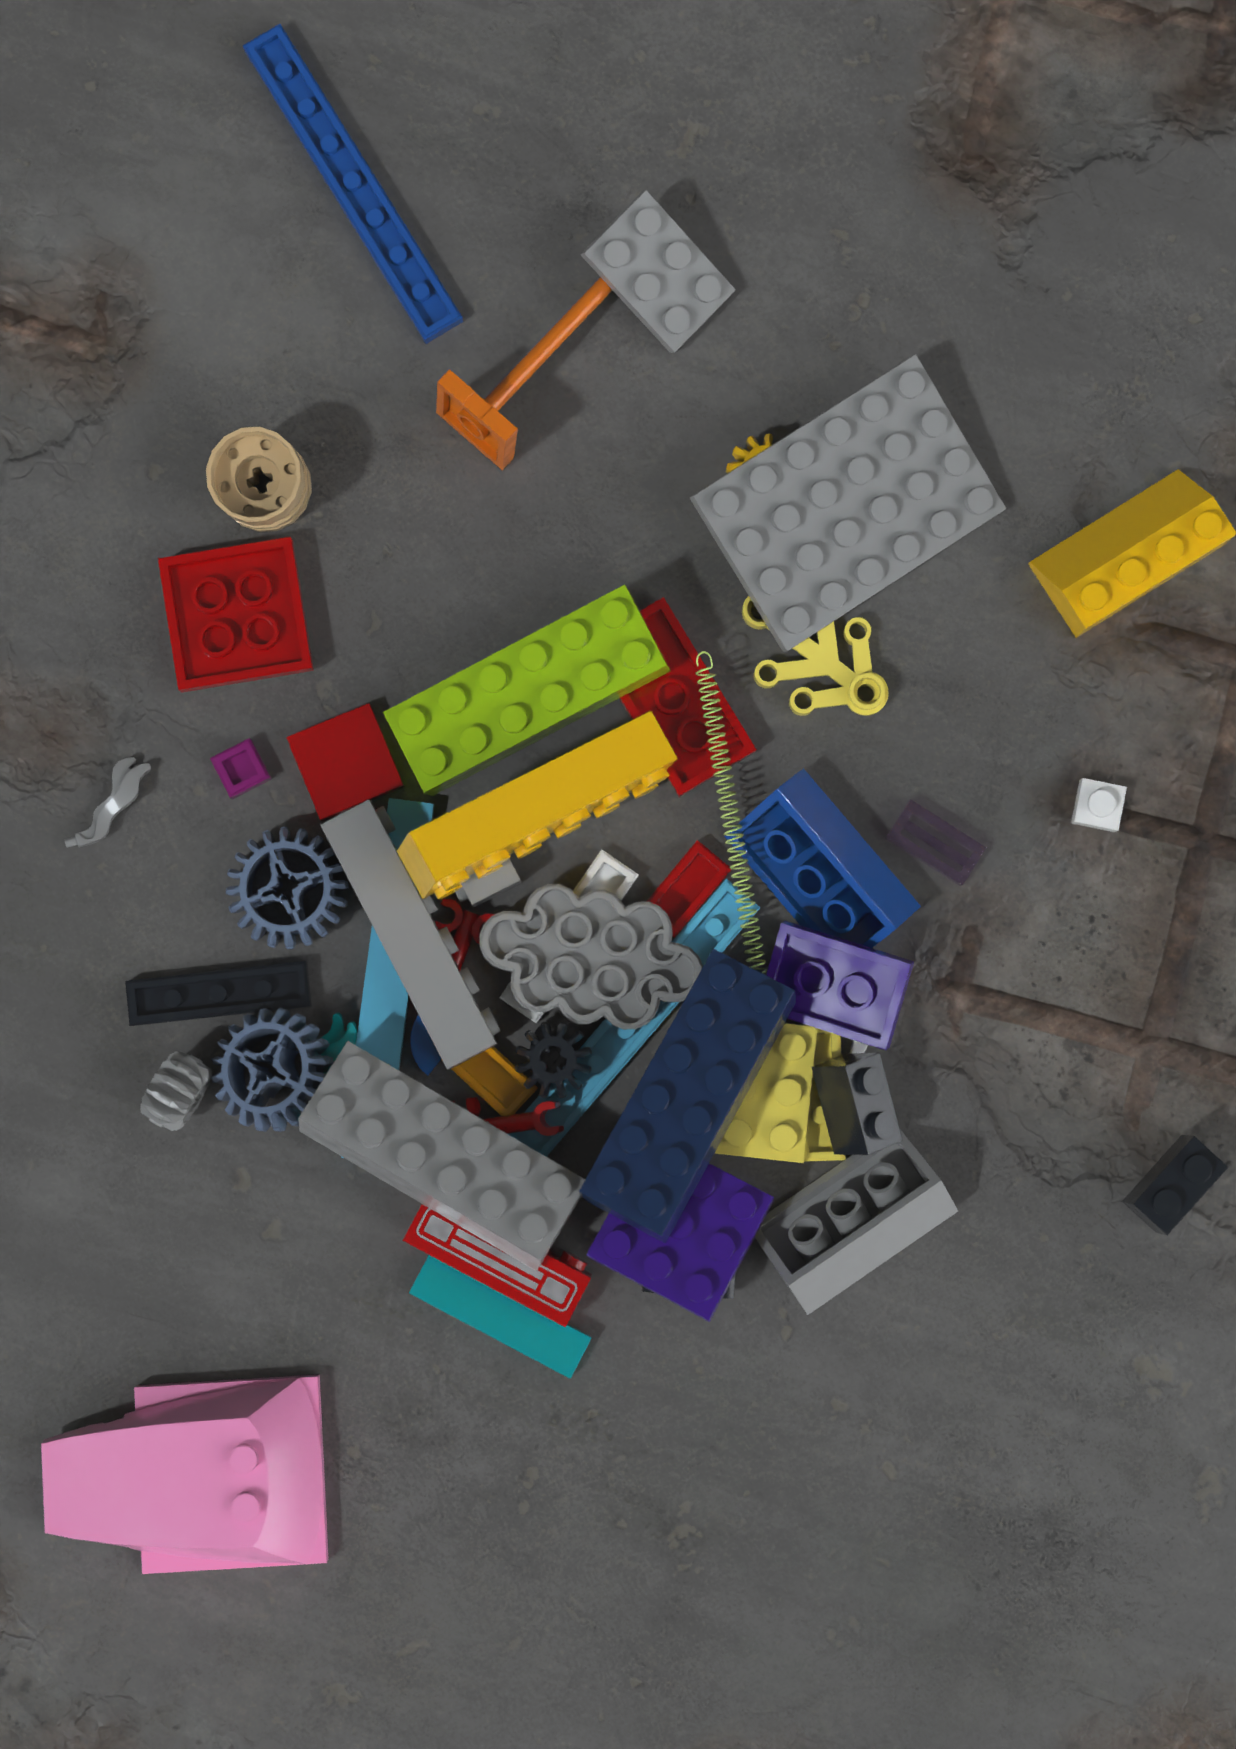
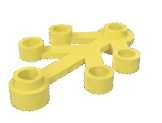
M748 596L742 607V617L745 623L754 629L767 628L769 630L763 619L753 617L751 609L755 605ZM861 617L850 619L843 630L844 639L848 644L852 645L854 672L839 661L834 621L817 632L818 644L811 638H807L793 647L796 652L806 658L805 660L776 663L773 660H763L758 663L754 671L755 682L760 687L766 689L776 686L779 681L829 676L842 686L814 692L807 687L795 689L789 698V707L792 712L800 716L808 715L816 708L847 705L852 712L858 715L869 716L876 714L885 706L889 695L885 680L880 675L872 672L868 642L871 635V626L866 619ZM855 624L861 625L865 629V637L854 639L850 635L849 628ZM763 667L773 668L776 678L770 682L762 680L759 675L760 669ZM862 686L871 688L873 699L867 702L862 701L858 697V689ZM798 694L808 695L811 699V706L806 709L798 708L795 704V697Z

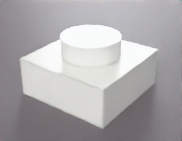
M1086 778L1080 779L1071 823L1111 832L1119 831L1127 787Z

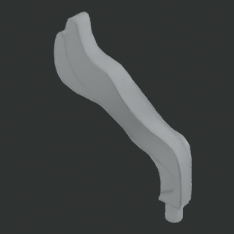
M134 757L124 758L117 762L112 772L113 788L111 795L94 810L93 822L89 829L75 833V837L64 839L66 848L76 845L80 848L106 838L113 819L133 803L139 795L140 780L151 771L150 764L145 763L135 766L136 759Z

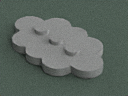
M547 884L537 888L529 896L523 913L502 911L495 914L484 923L479 935V947L483 957L493 967L512 972L511 991L515 1000L523 1008L532 1012H547L558 1007L569 1021L576 1024H590L604 1016L613 1026L623 1030H635L645 1026L655 1017L660 1001H684L703 968L699 956L691 948L671 942L672 924L668 914L660 906L651 902H635L625 907L614 893L607 890H593L579 898L568 887L560 884Z

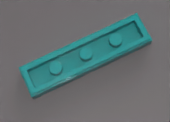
M428 1255L409 1291V1294L571 1379L592 1339V1336L569 1324L565 1328Z

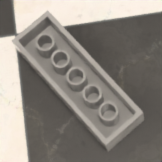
M347 1041L299 1116V1132L535 1271L539 1269L581 1197L579 1191L585 1182V1179L349 1041Z

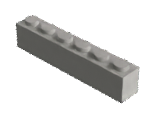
M367 800L321 824L320 826L446 1068L452 1069L497 1045L498 1043L494 1035L501 1032L489 1007L481 1011L476 1003L473 994L479 992L480 989L469 968L466 967L459 970L451 955L459 951L447 926L438 930L431 916V913L438 910L431 895L422 899L399 857L398 849H396L389 836V833L395 831L396 828L385 807L381 806L375 809L373 803Z

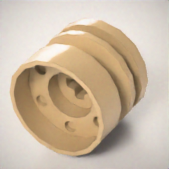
M262 427L240 428L224 436L212 450L206 467L207 488L215 504L241 526L258 532L279 531L293 524L306 510L312 493L311 473L303 457L280 434ZM262 474L273 480L266 485L267 492L265 493L260 492L254 487V485L260 483L259 476Z

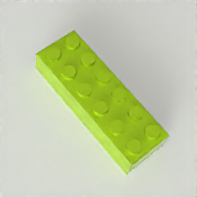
M624 584L384 711L383 714L423 792L434 796L670 672V669L635 601Z

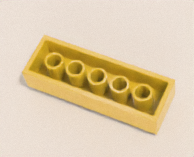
M649 711L412 830L398 848L397 853L422 899L434 893L438 900L462 888V883L470 879L469 875L475 873L478 879H481L502 867L501 863L508 860L510 854L515 852L517 858L520 859L542 847L541 843L549 839L551 833L554 832L557 839L581 827L580 823L591 816L590 813L593 812L596 819L620 807L619 803L630 797V793L637 799L659 786V782L669 777L667 769L677 760V757L652 711Z

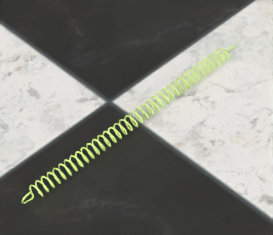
M702 651L697 655L696 658L697 667L699 666L698 658L703 653L709 656L711 666L696 672V675L698 676H707L698 680L697 683L704 685L710 684L699 689V692L710 694L702 696L700 700L713 701L702 706V709L713 710L705 713L703 717L715 718L710 721H707L704 725L711 727L718 726L706 732V734L708 735H718L708 739L707 742L721 743L709 749V751L712 752H721L711 756L710 759L724 760L713 764V768H727L714 773L713 776L726 777L716 781V785H729L721 789H718L716 792L719 794H729L719 798V802H732L721 806L719 809L723 811L735 810L723 814L721 816L722 819H735L724 823L722 825L723 827H737L724 833V835L726 836H737L727 840L725 843L740 844L727 849V852H743L729 857L728 860L743 861L730 866V869H746L731 875V877L733 878H746L734 882L732 885L748 886L746 888L735 891L734 894H750L748 896L737 899L735 902L751 903L738 908L737 911H754L742 915L738 918L740 920H754L742 924L740 928H756L754 930L743 933L741 936L757 937L745 941L743 943L744 945H759L757 947L745 950L744 953H762L757 956L746 959V961L762 962L750 966V968L754 970H764L762 972V974H764L765 972H767L766 968L754 967L763 965L766 963V961L752 960L765 954L763 951H752L762 947L763 944L749 943L758 940L762 937L759 934H749L759 930L760 927L746 926L757 922L759 919L753 917L743 918L755 914L757 912L756 909H743L754 905L756 902L741 901L754 895V893L752 892H741L751 888L753 886L752 884H738L751 879V876H735L749 871L750 868L735 867L748 862V859H733L735 857L747 853V851L745 850H732L744 846L746 843L730 842L743 837L744 834H727L739 830L743 826L727 825L740 820V817H724L736 813L740 809L724 808L736 804L738 802L737 800H722L724 798L736 794L735 791L721 792L724 789L735 786V784L719 782L728 780L730 778H733L734 776L716 775L732 769V767L716 766L728 762L731 759L714 758L716 756L728 753L729 750L714 749L716 747L727 744V741H711L713 739L725 736L726 733H709L713 730L722 728L725 725L708 724L722 719L723 716H706L708 714L720 711L722 708L706 707L708 705L719 702L720 699H703L705 697L719 693V691H702L705 688L717 685V682H700L705 679L716 676V674H698L700 672L713 668L712 658L710 654L706 651Z

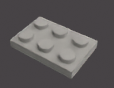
M647 190L642 191L580 254L669 353H675L736 290Z

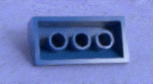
M804 768L779 786L737 825L743 826L741 829L727 833L744 834L743 837L730 842L746 843L744 846L735 849L747 851L746 854L741 855L742 858L748 859V865L801 926L873 948L921 907ZM725 835V838H726L727 840H729V839H731V838H734V837H737V836H726V835Z

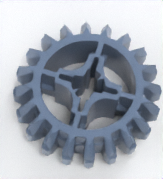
M281 827L279 832L280 841L276 842L273 834L266 830L262 833L266 846L261 848L256 841L250 839L247 841V846L254 854L248 858L242 853H236L235 859L245 865L243 871L241 872L236 869L228 870L227 875L233 879L240 880L239 886L227 887L225 889L226 894L229 896H240L241 898L240 901L232 903L229 906V910L231 913L246 911L247 914L237 924L241 929H245L255 923L256 926L251 933L252 939L259 941L268 931L267 945L269 947L276 948L281 935H283L285 947L292 950L296 945L295 935L299 934L304 945L310 946L313 944L310 930L314 928L321 937H326L329 932L321 922L325 918L335 924L340 922L341 918L335 913L330 912L333 904L338 907H347L348 901L341 897H336L335 892L336 890L344 891L349 889V882L344 880L335 881L334 876L342 874L344 870L340 863L331 866L328 864L336 857L332 847L326 849L321 854L319 853L324 844V839L321 836L317 835L309 845H306L308 839L307 830L300 828L296 834L295 841H291L290 829L288 827ZM297 852L307 855L315 861L319 869L312 872L293 873L288 863L285 862L282 853ZM269 859L272 873L271 880L265 887L258 889L257 893L252 894L255 875L261 865ZM282 874L286 875L293 883L296 880L301 882L298 884V887L292 890L294 896L292 898L293 903L287 900V897L283 894L280 896L275 895L277 890L283 887L282 879L284 878ZM324 882L321 902L312 915L306 918L303 903L304 897L308 891L317 887V884ZM281 903L291 916L293 924L277 925L270 923L259 913L257 907L265 904Z
M265 1008L259 1011L258 1019L251 1014L243 1015L244 1029L234 1024L228 1026L233 1037L231 1042L224 1039L217 1041L220 1048L225 1049L223 1057L216 1056L211 1059L213 1064L222 1066L221 1072L213 1075L211 1079L214 1083L224 1084V1087L215 1096L220 1101H229L225 1111L228 1115H239L238 1122L243 1126L249 1127L254 1123L255 1129L258 1131L267 1132L270 1126H272L274 1131L283 1132L286 1130L288 1121L292 1126L298 1127L301 1111L303 1112L326 1076L323 1073V1068L330 1067L334 1063L332 1057L321 1055L330 1044L325 1039H316L320 1032L319 1027L314 1024L306 1025V1017L296 1013L291 1017L290 1012L286 1009L279 1008L273 1014L271 1010ZM280 1034L276 1042L271 1041L266 1050L261 1053L252 1051L263 1039ZM296 1046L302 1060L301 1075L295 1069V1058L298 1054V1051L295 1049ZM260 1061L268 1064L272 1063V1066L278 1069L277 1072L284 1075L286 1079L277 1076L273 1077V1074L268 1071L269 1068L261 1065ZM245 1066L249 1069L251 1078L247 1088L244 1080ZM289 1087L294 1089L292 1094L284 1101L265 1107L269 1098L274 1099L282 1088Z

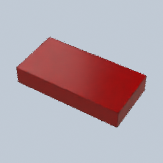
M697 840L646 902L660 906L668 914L672 924V937L675 938L732 869Z

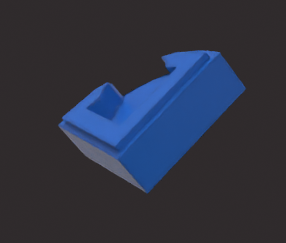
M418 1015L411 1031V1050L419 1068L429 1076L442 1058Z

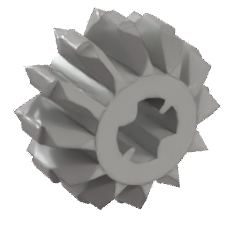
M181 1051L170 1054L167 1060L162 1062L161 1067L147 1086L140 1105L141 1114L148 1117L150 1122L161 1128L163 1126L171 1131L183 1128L205 1096L204 1094L210 1085L212 1069L204 1065L203 1061L193 1055H187Z

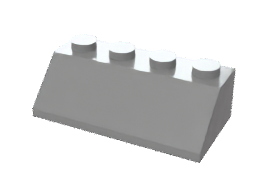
M901 1129L903 1141L870 1155L850 1156L767 1213L754 1238L807 1315L958 1212L942 1180Z

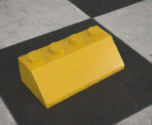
M1177 469L1033 559L1028 565L1077 638L1224 546L1236 536V531L1215 498Z

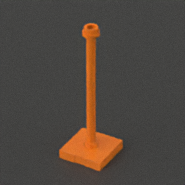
M600 277L485 399L480 397L449 369L437 382L436 413L503 471L514 459L518 428L498 411L611 293L612 289Z

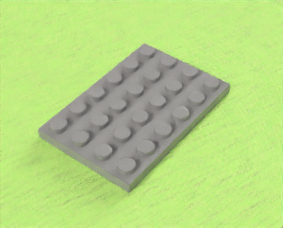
M916 354L689 497L782 652L789 651L1006 509Z

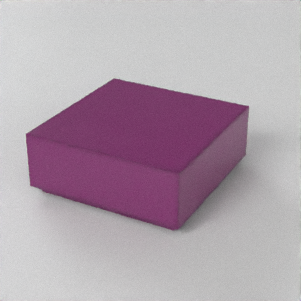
M251 738L210 758L231 799L272 780Z

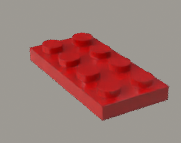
M662 597L642 609L640 613L670 672L619 699L632 720L652 711L677 757V760L667 769L669 774L667 778L680 798L715 777L713 776L714 773L727 768H713V764L724 760L710 759L711 756L721 752H712L709 749L721 743L707 742L708 739L718 736L706 734L708 730L718 726L704 725L707 721L715 718L703 717L705 713L713 710L702 709V706L713 701L700 700L702 696L710 693H701L699 689L710 684L697 683L698 680L707 676H698L696 672L707 667L700 656L698 658L699 666L697 667L696 658L698 652L667 601ZM705 670L698 674H710L709 670ZM711 677L700 682H715V680ZM714 685L702 691L718 690L719 693L703 699H720L719 702L706 707H721L722 709L706 716H723V718L708 724H724L725 726L709 733H726L725 736L711 741H727V744L714 749L729 750L728 753L714 758L731 759L716 766H733L755 753L757 749L718 685Z

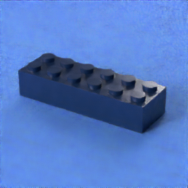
M712 949L579 1191L583 1199L666 1244L796 1004L795 990Z

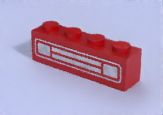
M421 1204L402 1240L565 1328L592 1277V1273L585 1270L588 1263L567 1251H563L561 1257L549 1251L539 1269L535 1271Z

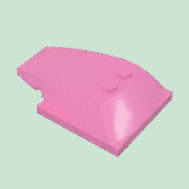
M320 1375L137 1385L134 1387L135 1411L126 1413L124 1418L105 1424L88 1425L44 1439L41 1443L45 1533L140 1550L142 1574L327 1563L329 1560Z

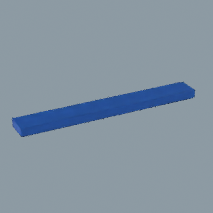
M281 24L242 45L247 57L425 344L464 322L459 310Z

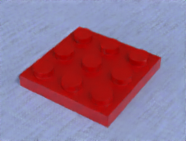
M291 537L158 558L177 685L181 693L314 671L294 544Z

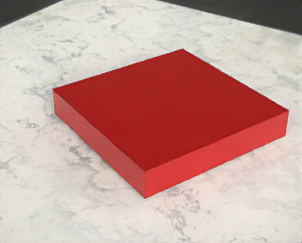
M370 703L286 737L321 821L346 812L367 800H375L405 787Z

